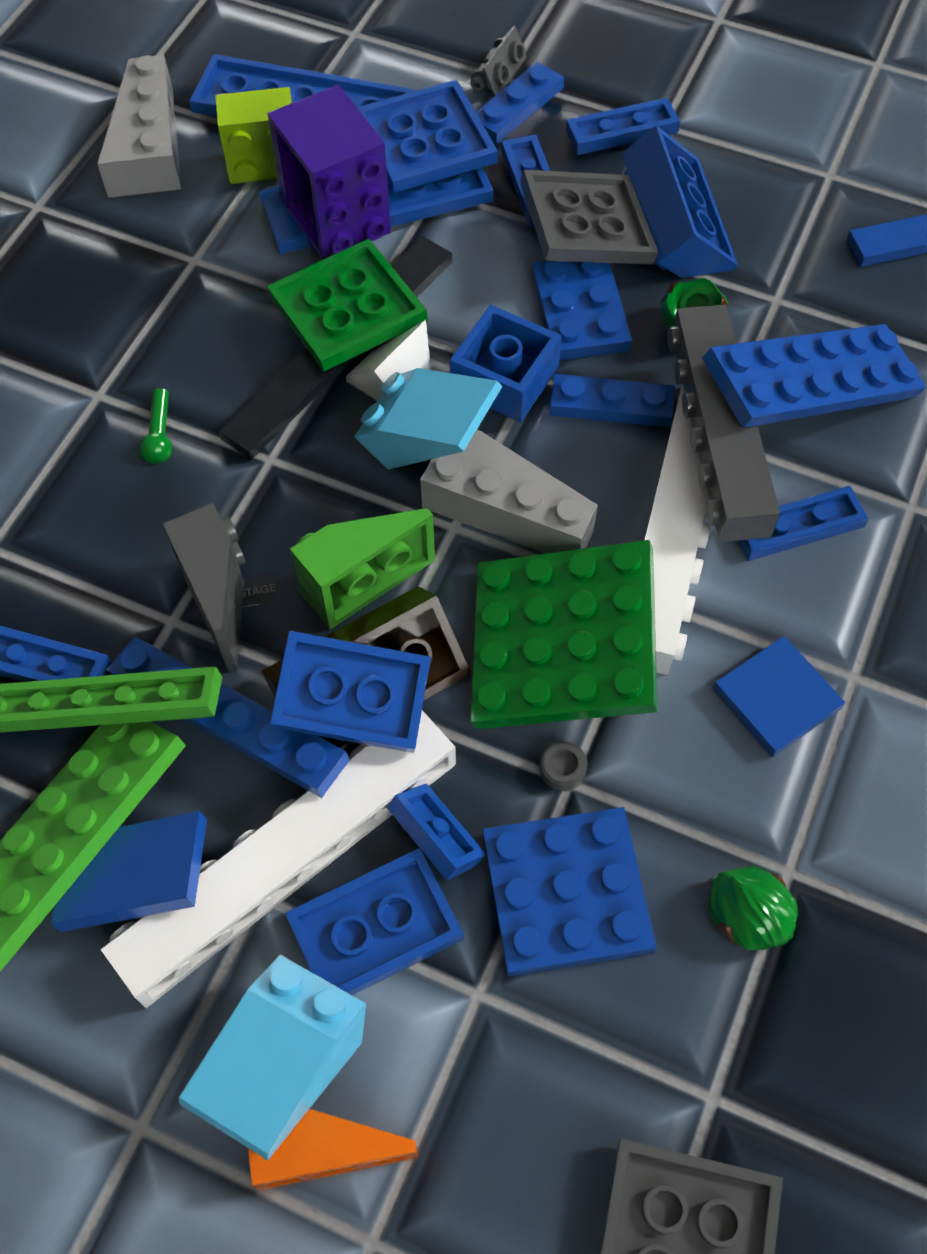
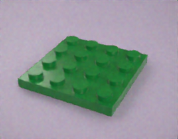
M650 540L478 563L471 723L476 729L658 712L654 557Z

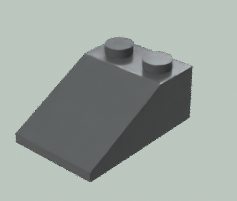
M211 503L163 523V527L181 573L228 672L237 669L244 589V580L239 566L245 564L246 561L237 543L239 538L230 517L227 516L221 519L214 504Z

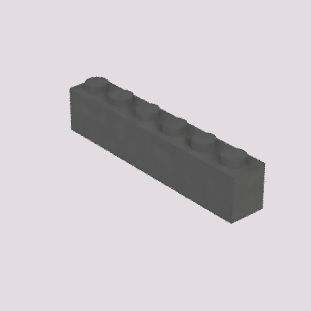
M727 305L679 308L676 312L674 326L668 327L667 343L669 351H675L677 358L674 367L676 383L678 385L683 384V415L685 418H690L692 423L690 430L691 450L693 453H698L700 458L698 466L699 485L701 489L707 488L709 497L706 504L708 523L710 526L715 525L719 542L770 538L780 516V510L758 426L741 427L702 359L710 347L736 344Z

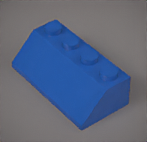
M655 125L624 151L622 157L627 169L624 171V174L630 177L658 249V255L655 259L656 265L664 271L668 269L680 278L734 270L738 267V263L699 159Z

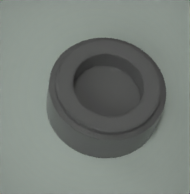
M556 742L545 749L541 756L540 774L543 781L549 787L558 791H569L577 788L583 782L587 771V758L580 747L570 742Z

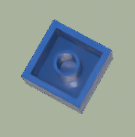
M490 304L451 357L450 373L497 380L503 387L489 409L521 423L559 368L562 335Z

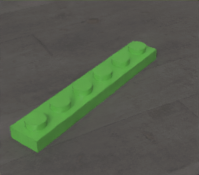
M216 667L0 684V732L215 717L223 677Z

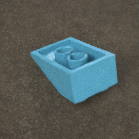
M421 368L401 374L396 372L389 376L381 386L383 393L378 401L370 406L362 415L361 422L363 424L354 437L388 470L463 452L503 386L497 380Z
M279 955L248 988L181 1093L179 1104L264 1159L269 1160L362 1044L366 1003Z

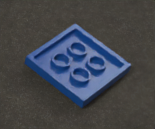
M457 79L357 107L385 143L387 181L393 193L498 163V150Z
M624 807L483 829V840L507 977L655 953L657 947Z

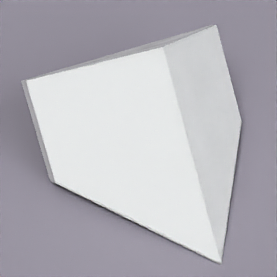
M426 320L373 350L346 376L347 382L378 401L383 393L381 386L392 374L396 372L401 374L416 368L431 370Z

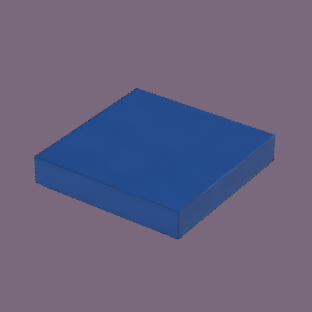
M785 635L717 680L713 687V690L772 758L840 711L846 703Z

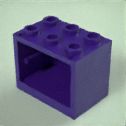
M339 84L267 113L282 204L322 260L367 239L373 241L391 233L385 143Z

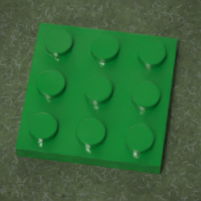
M370 239L267 286L270 299L323 372L401 335L424 320L428 321L427 309Z

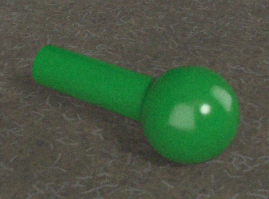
M160 388L153 389L149 434L145 435L139 444V453L142 459L150 464L162 463L172 454V444L168 437L165 436L169 391Z

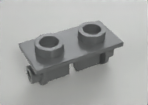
M513 26L505 37L498 38L494 42L493 48L485 58L486 63H481L479 68L471 74L470 84L475 91L490 90L492 96L495 97L506 88L527 58L524 44L520 40L516 26Z

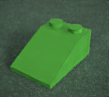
M428 508L329 524L315 533L304 535L295 546L290 548L300 594L329 630L435 561L433 514Z

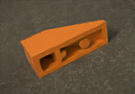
M312 1109L305 1113L269 1160L264 1159L248 1148L251 1183L258 1190L418 1159L417 1146L414 1140Z

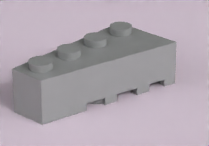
M145 55L139 58L128 59L97 163L108 198L181 189L173 88L165 55Z
M478 429L463 452L431 459L420 479L422 508H428L437 514L544 554L587 548L594 533L598 507L596 503Z

